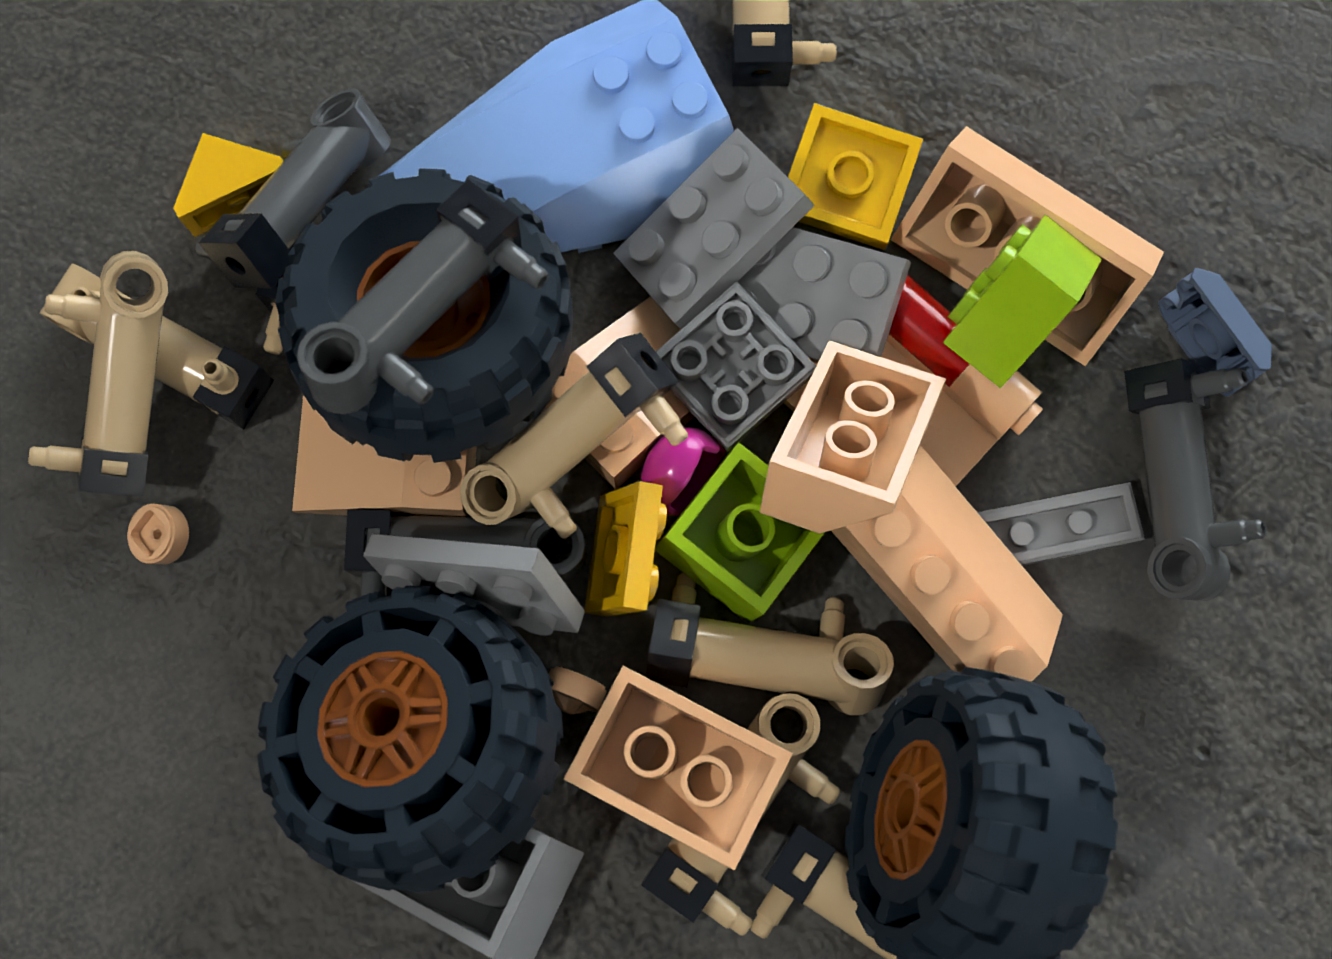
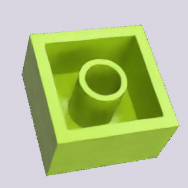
M1046 214L1032 230L1022 224L999 251L1000 254L988 268H985L963 294V298L948 315V318L956 323V325L943 343L999 388L1010 379L1075 307L1102 260L1101 257Z
M738 442L724 457L655 546V551L746 623H749L765 614L825 532L819 534L760 513L769 466Z

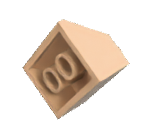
M829 340L770 459L760 513L819 534L893 513L946 378Z

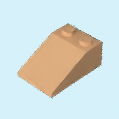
M650 296L570 354L564 376L559 375L552 388V399L541 413L587 374L589 370L586 366L618 338L641 333L652 348L657 351L677 334L681 328L668 317ZM671 390L663 395L664 399L680 418V423L683 427L695 417ZM641 411L630 418L588 454L585 459L617 490L644 465L647 452L664 435L658 433Z
M303 395L292 511L294 513L347 515V509L390 510L395 515L471 517L461 502L460 488L465 475L470 469L475 467L477 446L461 451L462 459L433 463L431 455H413L411 461L406 460L405 462L378 456L374 447L368 444L361 445L357 441L351 444L331 430L326 420L316 410L313 411Z
M622 666L564 780L735 871L793 753L643 675Z

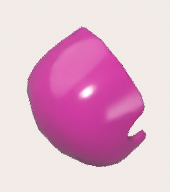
M684 427L688 432V437L682 443L673 446L665 436H662L647 452L641 479L642 482L663 485L661 503L665 504L667 515L679 516L725 455L726 450L714 437L704 430Z

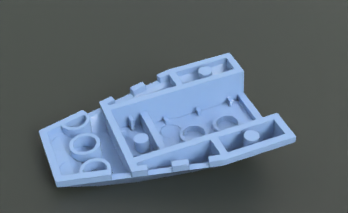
M642 0L550 42L381 175L394 172L395 179L419 176V168L446 169V173L450 174L451 179L465 182L467 176H475L502 189L505 200L515 197L521 204H525L542 220L545 234L551 243L557 242L561 253L576 249L580 253L600 249L602 244L628 239L734 132L730 116L678 17L658 0Z

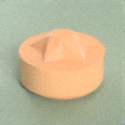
M147 504L139 508L128 526L127 539L132 554L136 559L147 564L166 565L175 562L185 551L189 539V527L184 514L178 508L170 505Z
M562 667L550 669L549 676L554 683L551 686L555 703L561 711L571 715L586 711L599 712L607 693L605 686Z

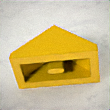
M202 133L173 209L179 220L194 237H197L209 231L223 214H238L283 163V160L280 156Z

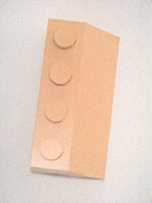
M966 126L946 148L892 236L891 241L965 289H968L979 274L991 265L1000 254L999 251L1022 224L1032 230L1046 214L1102 258L1079 302L1045 339L1062 352L1086 366L1153 277L1164 252Z
M921 445L893 513L831 530L952 671L962 672L964 667L1002 673L1032 682L1048 666L1063 614Z

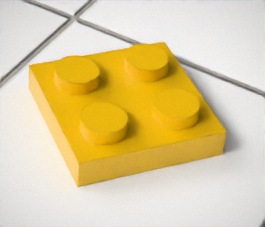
M814 103L788 178L815 205L798 222L885 250L923 139Z
M638 481L600 496L584 613L607 617L647 610L648 601L650 602L654 598L659 581L658 567L653 564L656 540H659L664 532L667 519L666 506L661 503L663 485Z

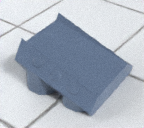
M1195 268L1192 273L1176 284L1177 288L1158 302L1160 313L1168 325L1167 329L1191 362L1205 367L1206 372L1219 369L1231 370L1241 368L1246 372L1247 383L1245 385H1247L1271 368L1272 344L1220 274ZM1242 387L1231 389L1230 392L1222 393V395L1229 397Z

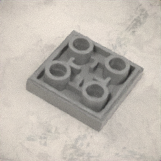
M737 281L656 351L679 381L670 390L727 452L806 384L816 368V365Z

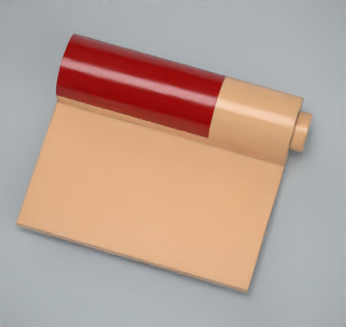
M907 275L881 357L946 378L920 445L950 481L957 486L1009 428L1017 435H1020L1039 415L1043 408L1035 400L1042 391L1018 370L999 388L946 346L943 342L956 325V323L948 318L951 312ZM809 358L817 366L819 360ZM808 382L784 402L793 412Z

